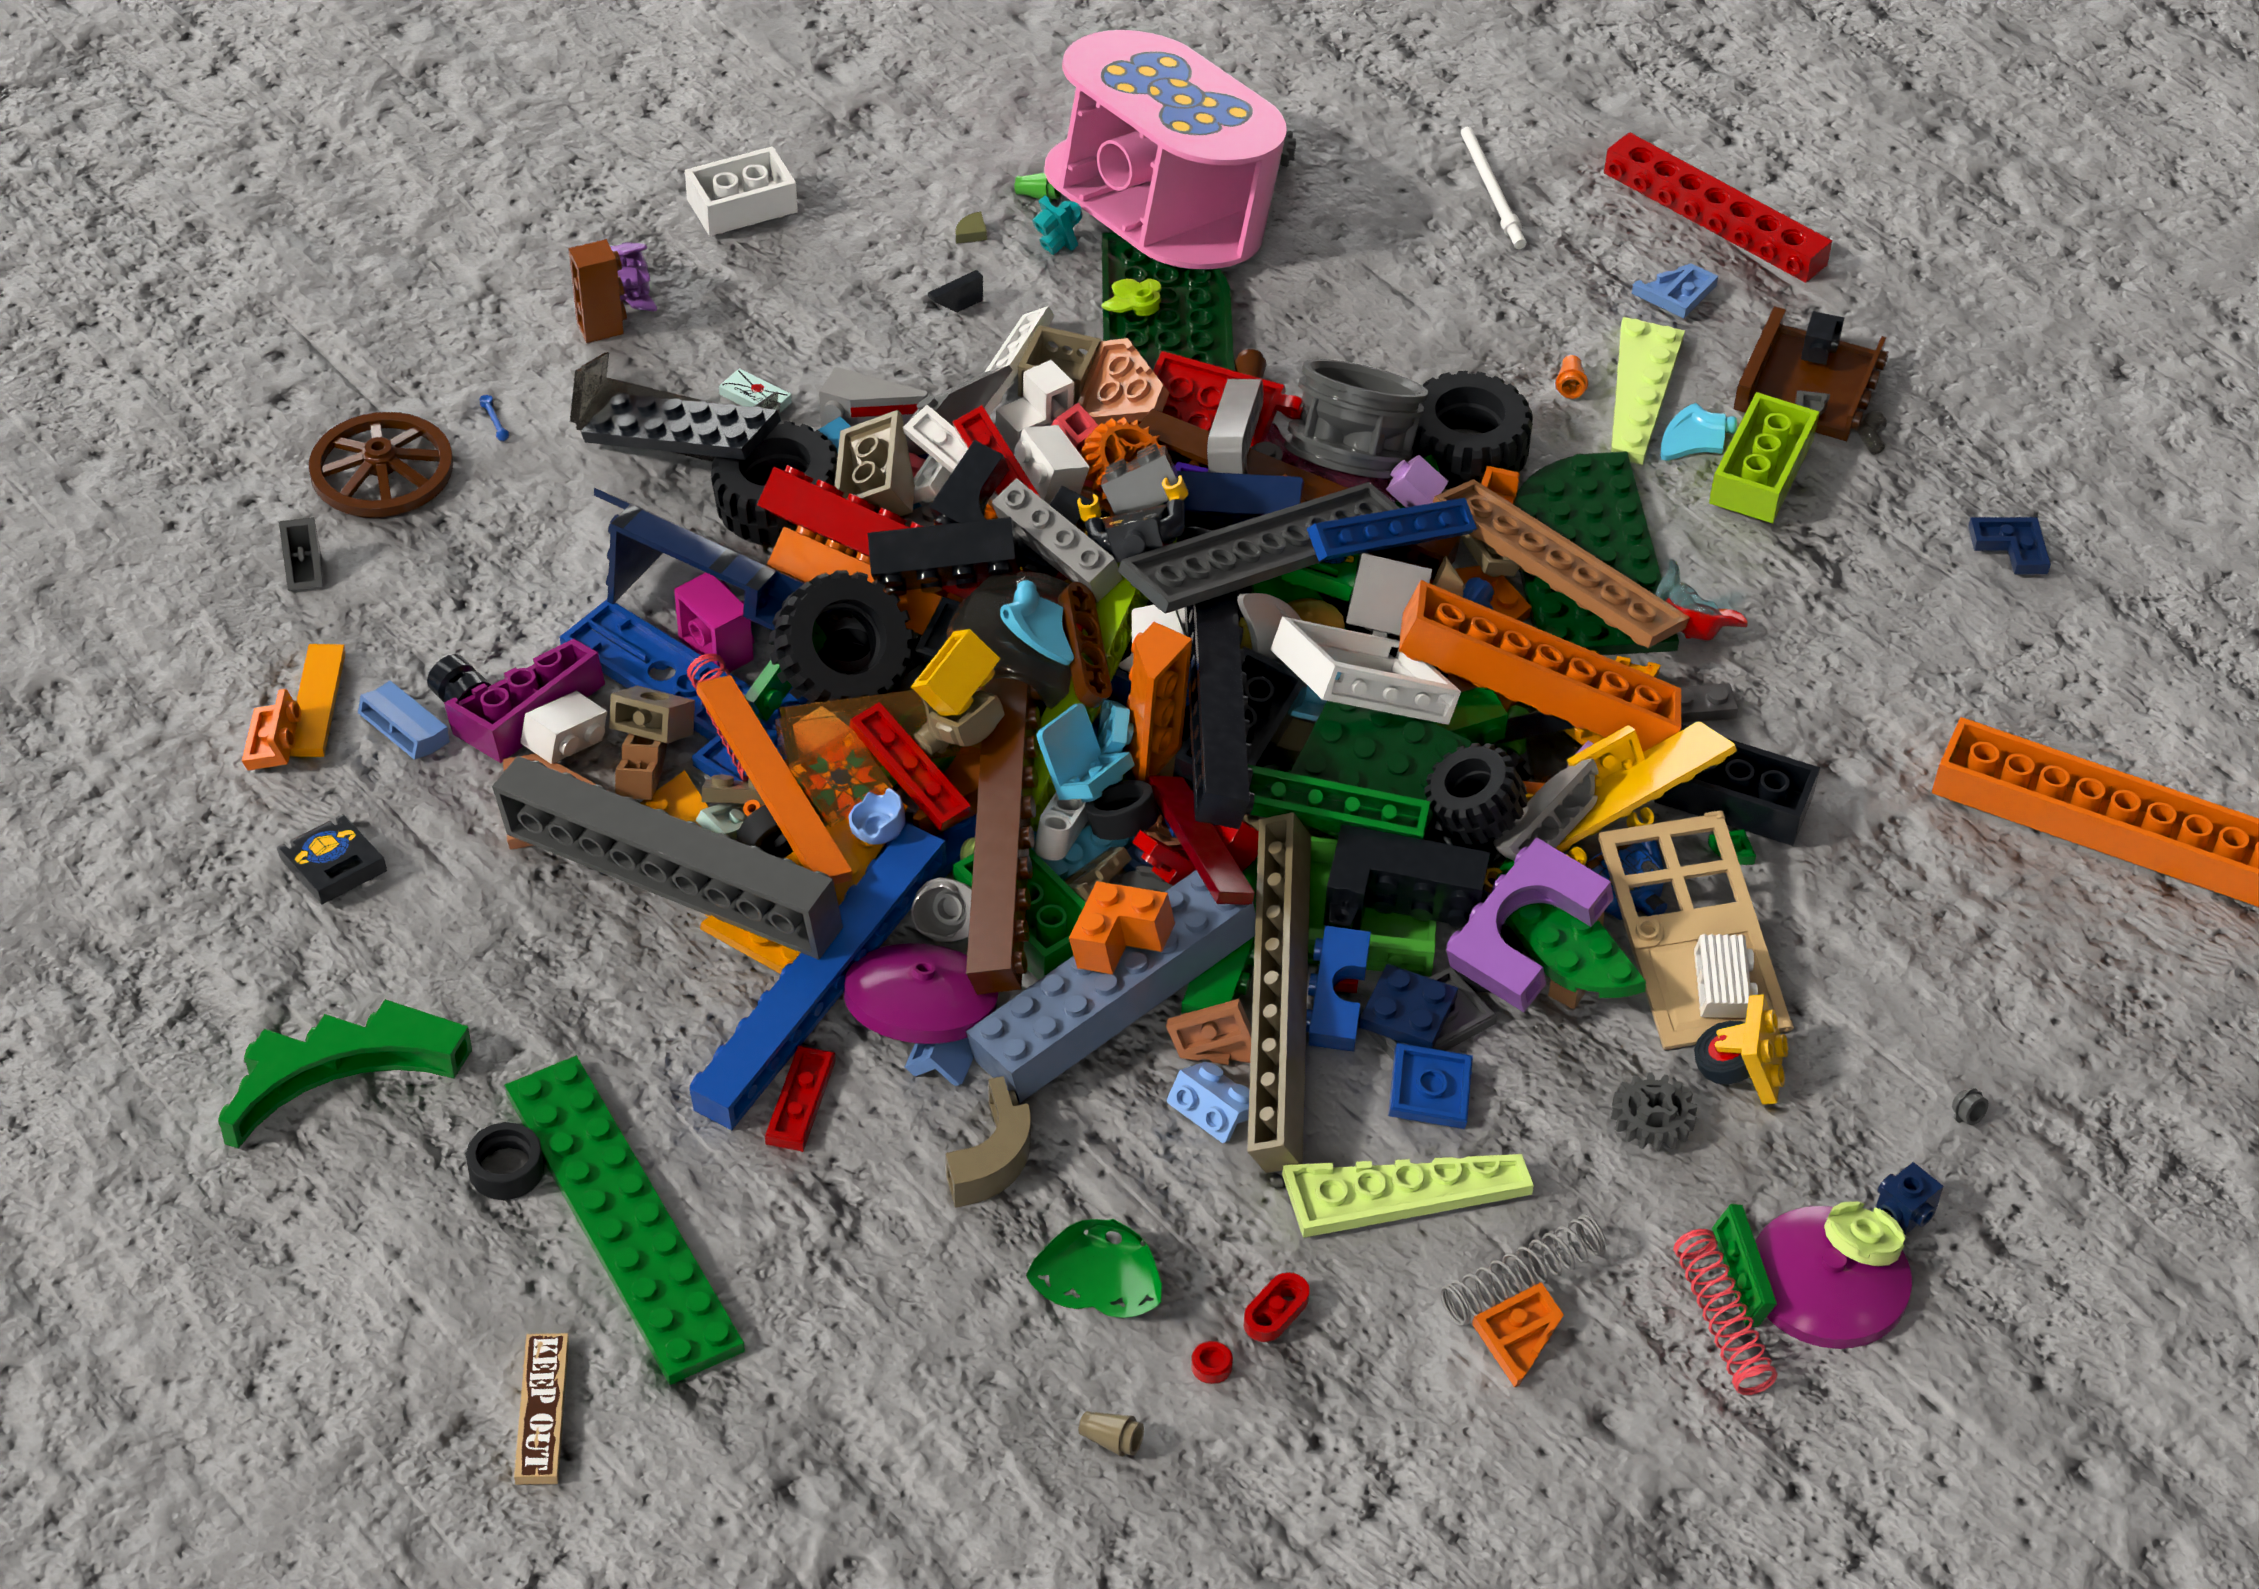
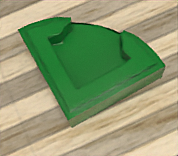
M1745 830L1730 831L1729 834L1739 864L1754 865L1756 854ZM1711 834L1709 835L1708 845L1715 854L1721 857L1715 836Z

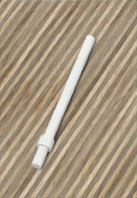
M1465 127L1462 129L1461 135L1501 217V227L1504 233L1510 236L1516 249H1523L1527 243L1521 232L1522 224L1518 216L1512 213L1472 128Z

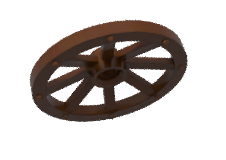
M399 412L364 414L336 425L318 440L309 458L311 483L317 495L329 506L341 512L361 517H387L414 510L436 497L447 485L453 471L452 450L445 434L437 426L423 418ZM393 428L407 431L388 440L382 437L381 429ZM371 430L372 438L366 443L347 439L353 435ZM422 436L430 441L437 450L400 447ZM334 448L357 453L324 465L327 456ZM400 459L437 461L439 465L433 476L428 480ZM361 465L340 492L331 487L324 478ZM396 471L419 488L406 495L391 499L388 474ZM369 474L378 476L381 500L352 498Z

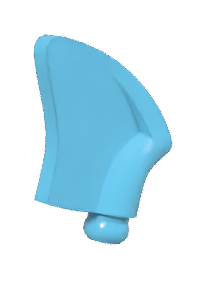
M1697 403L1687 406L1672 419L1665 430L1661 443V459L1669 461L1701 452L1722 454L1725 433L1734 434L1736 432L1737 418L1734 416L1726 417V414L1708 412Z
M1024 580L1018 583L1013 603L1003 605L1000 610V616L1005 625L1024 643L1044 656L1063 665H1069L1073 661L1074 655L1062 626L1063 607L1040 597L1036 585L1032 581Z

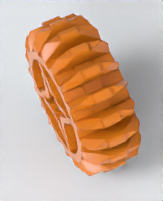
M1125 417L1117 422L1111 418L1105 424L1101 423L1096 426L1093 432L1085 439V444L1080 454L1090 467L1085 480L1093 481L1091 491L1099 489L1102 492V500L1106 499L1107 497L1101 487L1102 475L1106 473V467L1121 459H1125L1126 463L1136 460L1137 452L1150 445L1156 444L1158 449L1163 447L1164 445L1158 444L1160 435L1152 436L1149 433V426L1142 429L1139 427L1137 420L1129 425Z

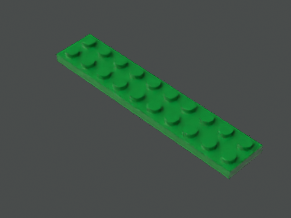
M577 1055L505 1084L508 1099L523 1125L531 1129L539 1138L544 1163L669 1385L744 1353L745 1347L742 1338Z

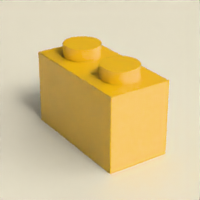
M972 630L954 631L911 688L942 717L961 715L972 705L974 701L972 695L975 691L992 679L995 674L993 668L1001 658Z

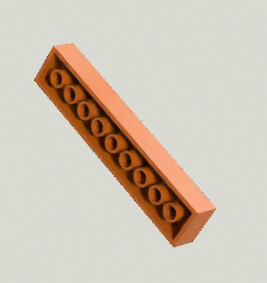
M1960 717L1940 761L1932 794L2259 907V818Z

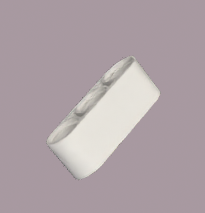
M1057 793L1054 794L1039 820L1034 851L1039 857L1047 860H1060L1067 855L1089 820L1085 808L1086 802H1082L1081 799L1059 800Z

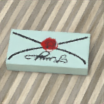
M740 368L719 385V395L741 406L776 409L778 413H781L792 403L791 393Z

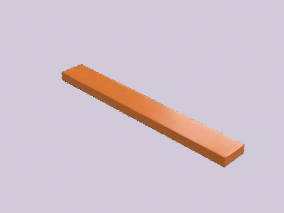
M729 675L698 682L697 693L802 866L814 872L820 871L833 879L834 885L851 881L852 869L733 677Z

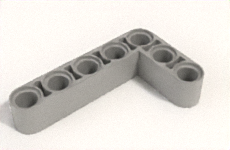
M1262 379L1227 380L1208 437V472L1247 474V455L1263 406ZM1211 524L1213 528H1224L1230 526L1222 524Z

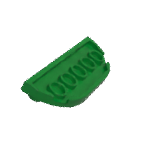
M1506 858L1500 867L1502 873H1498L1497 879L1502 874L1506 875L1514 865L1513 860ZM1546 903L1525 905L1515 910L1506 919L1505 922L1534 961L1541 965L1544 973L1558 985L1575 993L1577 988L1599 992V998L1628 997L1646 992V980L1598 919L1590 927L1564 910Z

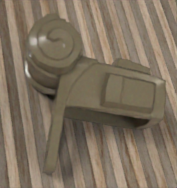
M975 691L972 695L974 699L972 705L963 714L943 717L922 698L926 707L927 722L914 734L913 739L929 758L936 753L943 754L947 751L949 743L959 746L978 744L993 732L1005 715L999 698L987 691Z

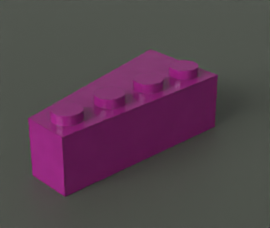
M572 639L533 658L534 664L527 668L517 669L515 667L505 672V679L489 687L483 683L471 689L473 695L461 701H458L455 697L444 702L452 734L499 763H502L503 759L509 758L524 746L521 744L525 713L575 691L588 698L605 685L598 652Z

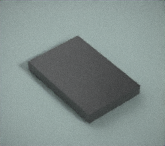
M1449 966L1429 977L1458 987L1455 1003L1433 1049L1447 1051L1496 1024L1497 1015L1452 967ZM1366 1030L1392 1060H1394L1396 1044H1405Z

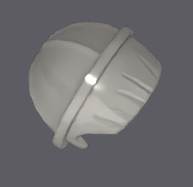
M939 877L927 881L916 892L911 908V917L916 929L923 935L941 942H951L968 937L972 888L965 883L950 878Z

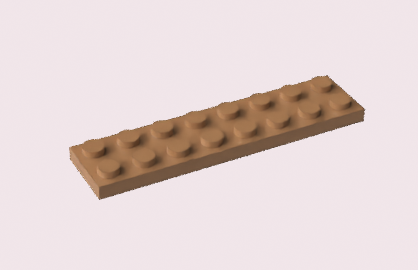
M1470 480L1434 496L1433 503L1466 498L1477 530L1469 534L1471 537L1483 541L1494 548L1497 554L1519 564L1525 572L1536 575L1548 583L1553 590L1567 595L1576 601L1579 607L1590 610L1601 617L1607 625L1618 628L1630 636L1635 643L1649 648L1686 628L1689 616L1476 480Z

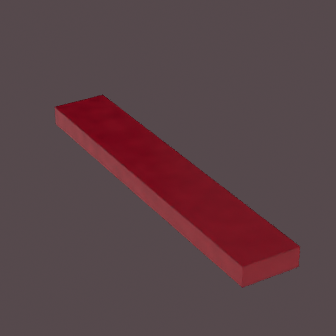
M1149 776L1147 783L1152 787L1156 804L1217 904H1252L1255 892L1213 824L1195 821L1194 794L1184 777Z

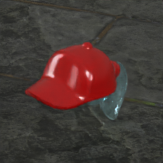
M1670 559L1669 569L1660 581L1655 595L1690 617L1686 628L1681 631L1685 634V638L1710 641L1722 627L1748 626L1746 618L1741 613L1731 609L1718 608L1715 602L1702 599L1692 587L1680 582L1679 566L1674 559Z

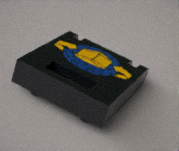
M344 814L336 817L337 825L328 821L290 840L291 848H288L285 844L277 847L279 857L321 905L387 872L384 857ZM356 860L359 861V865L332 879L328 876Z

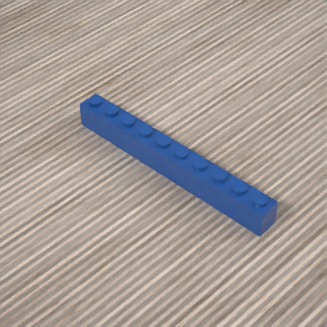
M907 823L897 838L887 843L885 851L878 859L870 862L865 875L857 885H852L846 892L844 901L839 905L843 928L822 957L818 960L800 953L793 963H788L783 968L779 980L771 990H766L761 995L753 1012L738 1023L735 1033L730 1040L718 1047L712 1062L703 1072L695 1075L689 1088L695 1112L730 1130L735 1128L796 1052L798 1045L801 1046L842 995L846 974L850 966L855 961H859L864 957L866 953L878 949L912 908L916 892L927 881L935 879L947 864L945 840Z

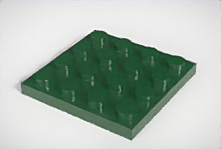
M1327 701L1290 773L1426 800L1425 787L1428 786L1426 779L1428 774L1434 773L1432 767L1436 762L1441 763L1444 760L1443 756L1448 752L1452 754L1457 751L1456 748L1463 745L1465 748L1470 747L1472 741L1431 721ZM1430 806L1423 839L1435 817ZM1316 828L1338 839L1339 832Z

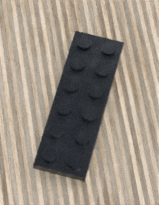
M621 393L613 396L610 402L598 414L593 416L591 421L580 432L585 443L746 460L781 422L778 410L758 406L746 407L734 404L707 403L706 401L696 402L677 398L665 399Z

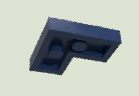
M2038 517L1970 518L1968 529L1974 551H2008L2014 574H2048L2051 564Z

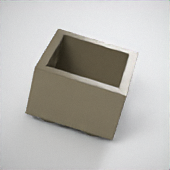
M1038 325L1018 365V396L1023 397V372L1052 360L1074 382L1073 406L1077 404L1101 339ZM1048 342H1054L1058 347H1051ZM1064 346L1071 347L1072 351L1067 350ZM1079 349H1085V350H1087L1088 352H1087V354L1085 355V354H1082V353L1079 351Z

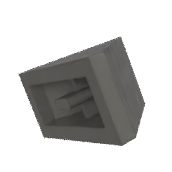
M314 517L279 521L288 591L323 587L321 551Z

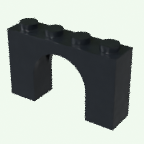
M974 440L929 506L935 520L934 524L943 525L986 520V505L1009 471L1004 455ZM1062 485L1049 505L1085 534V521L1080 517L1077 500L1081 498L1083 505H1090L1092 501ZM1018 538L1020 567H1022V571L1035 580L1043 578L1052 583L1059 571Z

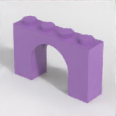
M1536 837L1529 847L1525 846L1519 851L1514 865L1509 872L1498 877L1492 887V893L1485 902H1480L1474 907L1469 921L1461 931L1457 930L1450 937L1446 946L1450 967L1512 1006L1525 1012L1546 985L1544 969L1541 965L1504 942L1500 936L1504 922L1510 914L1525 905L1546 903L1564 910L1592 927L1613 900L1611 881Z

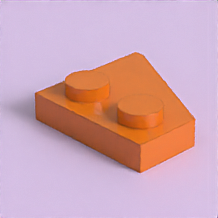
M1540 1282L1474 1316L1472 1325L1515 1388L1521 1384L1561 1322L1564 1314L1545 1286Z

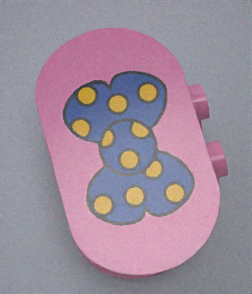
M1110 30L1084 36L1072 43L1064 53L1062 70L1066 78L1076 87L1067 139L1054 146L1046 157L1044 172L1049 183L1057 191L1071 201L1078 203L1083 210L1135 248L1159 262L1188 269H1218L1242 263L1255 255L1262 245L1286 137V122L1280 111L1266 99L1187 45L1161 35L1133 30Z

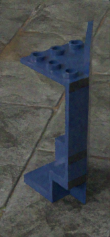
M594 488V496L624 509L620 515L617 514L612 518L608 527L610 548L607 553L609 573L606 578V585L608 586L607 602L614 604L663 553L745 590L743 617L771 630H775L772 622L775 614L782 609L781 604L789 595L805 584L801 580L661 516ZM829 610L821 614L816 619L817 623L821 626H824V621H826L835 610Z

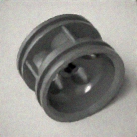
M1310 359L1304 361L1302 372L1306 376L1301 377L1298 383L1299 388L1303 390L1302 401L1304 404L1300 419L1291 420L1288 424V431L1291 434L1285 437L1284 447L1292 454L1323 467L1360 476L1393 479L1390 474L1395 466L1402 460L1409 461L1412 459V447L1420 417L1424 413V406L1421 403L1427 400L1428 390L1408 378L1370 366L1330 359Z

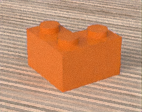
M1096 881L1069 936L1077 968L1113 975L1126 946L1162 952L1175 925L1168 893Z

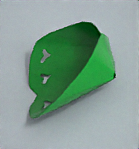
M1087 1219L1069 1225L1054 1237L1034 1258L1026 1274L1028 1281L1046 1299L1071 1309L1094 1307L1107 1316L1128 1318L1144 1314L1161 1303L1162 1282L1149 1246L1139 1234L1115 1219ZM1109 1231L1121 1234L1122 1241L1119 1244H1113L1107 1239L1106 1233ZM1038 1275H1049L1051 1287L1046 1285L1045 1280L1038 1278ZM1073 1288L1080 1297H1074L1072 1294L1064 1295V1293ZM1147 1295L1150 1298H1154L1152 1301H1146L1144 1304L1139 1305ZM1122 1298L1126 1306L1122 1307L1120 1304L1111 1305L1110 1303Z

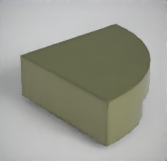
M981 211L969 214L958 222L955 229L956 243L987 240V230Z

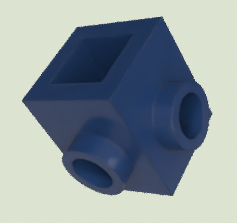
M1912 1162L1896 1176L1890 1174L1881 1182L1877 1190L1880 1195L1876 1208L1885 1211L1894 1218L1906 1235L1917 1225L1923 1227L1932 1219L1944 1186L1916 1163Z

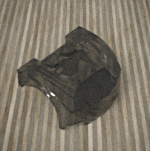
M1010 572L989 576L955 609L947 629V640L954 631L972 630L1001 658L993 668L995 674L992 679L1010 678L1023 681L1031 685L1043 697L1047 707L1053 709L1069 693L1072 676L1070 666L1058 663L1024 643L1005 625L1001 619L1000 610L1003 605L1013 603L1014 593L1017 590L1018 583L1021 581H1032L1036 585L1040 597L1058 604L1059 594L1069 583L1035 572Z

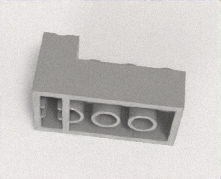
M1362 553L1359 555L1354 588L1350 595L1352 597L1345 623L1365 627L1364 629L1373 631L1372 635L1384 638H1387V634L1400 636L1403 611L1420 580L1427 583L1430 582L1432 569Z

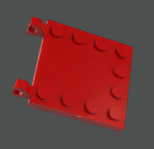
M1161 351L1153 369V372L1169 391L1162 413L1209 432L1227 380L1262 379L1165 351ZM1262 379L1263 406L1250 448L1257 443L1265 441L1277 411L1289 419H1300L1303 408L1301 407L1302 398L1286 395L1285 385Z

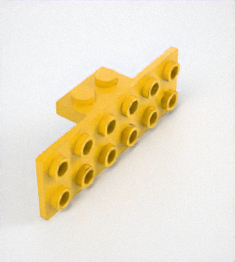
M1696 722L1643 752L1635 729L1627 725L1568 758L1569 766H1575L1583 760L1593 758L1599 772L1598 775H1594V795L1598 796V799L1589 813L1555 849L1561 852L1567 851L1574 843L1588 835L1600 832L1604 826L1618 818L1630 815L1634 809L1648 801L1662 797L1666 791L1678 784L1688 782L1701 771L1722 763L1726 757L1737 751L1735 744L1702 722Z

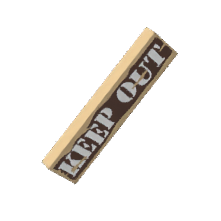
M568 1333L526 1334L514 1471L515 1485L558 1484L569 1350Z

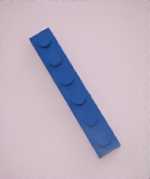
M1466 498L1319 522L1307 528L1318 561L1463 536L1477 530Z

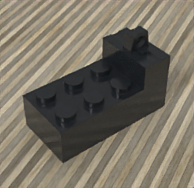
M1341 824L1327 884L1323 925L1361 930L1365 908L1367 907L1384 914L1398 913L1411 916L1420 921L1433 920L1448 923L1456 928H1462L1468 923L1474 907L1482 902L1490 852Z

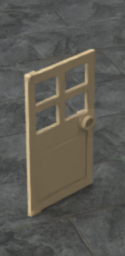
M1723 811L1708 812L1704 816L1599 832L1598 840L1623 917L1632 952L1635 956L1639 972L1646 980V995L1663 1050L1696 1045L1698 1038L1707 1029L1718 1023L1730 1020L1746 1022V1018L1700 1016L1694 949L1700 935L1703 934L1707 936L1710 934L1715 936L1718 934L1722 936L1726 934L1730 936L1743 934L1745 936L1746 948L1753 949L1754 967L1752 971H1749L1750 983L1757 984L1758 995L1764 994L1770 1010L1774 1009L1776 1011L1780 1033L1793 1030L1794 1026L1788 1014ZM1713 831L1722 860L1680 867L1671 838ZM1658 840L1667 869L1625 875L1616 846ZM1727 873L1736 902L1694 909L1685 879ZM1672 882L1681 911L1638 917L1629 888Z

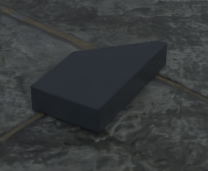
M975 270L928 292V297L939 305L952 311L960 312L983 301V275Z

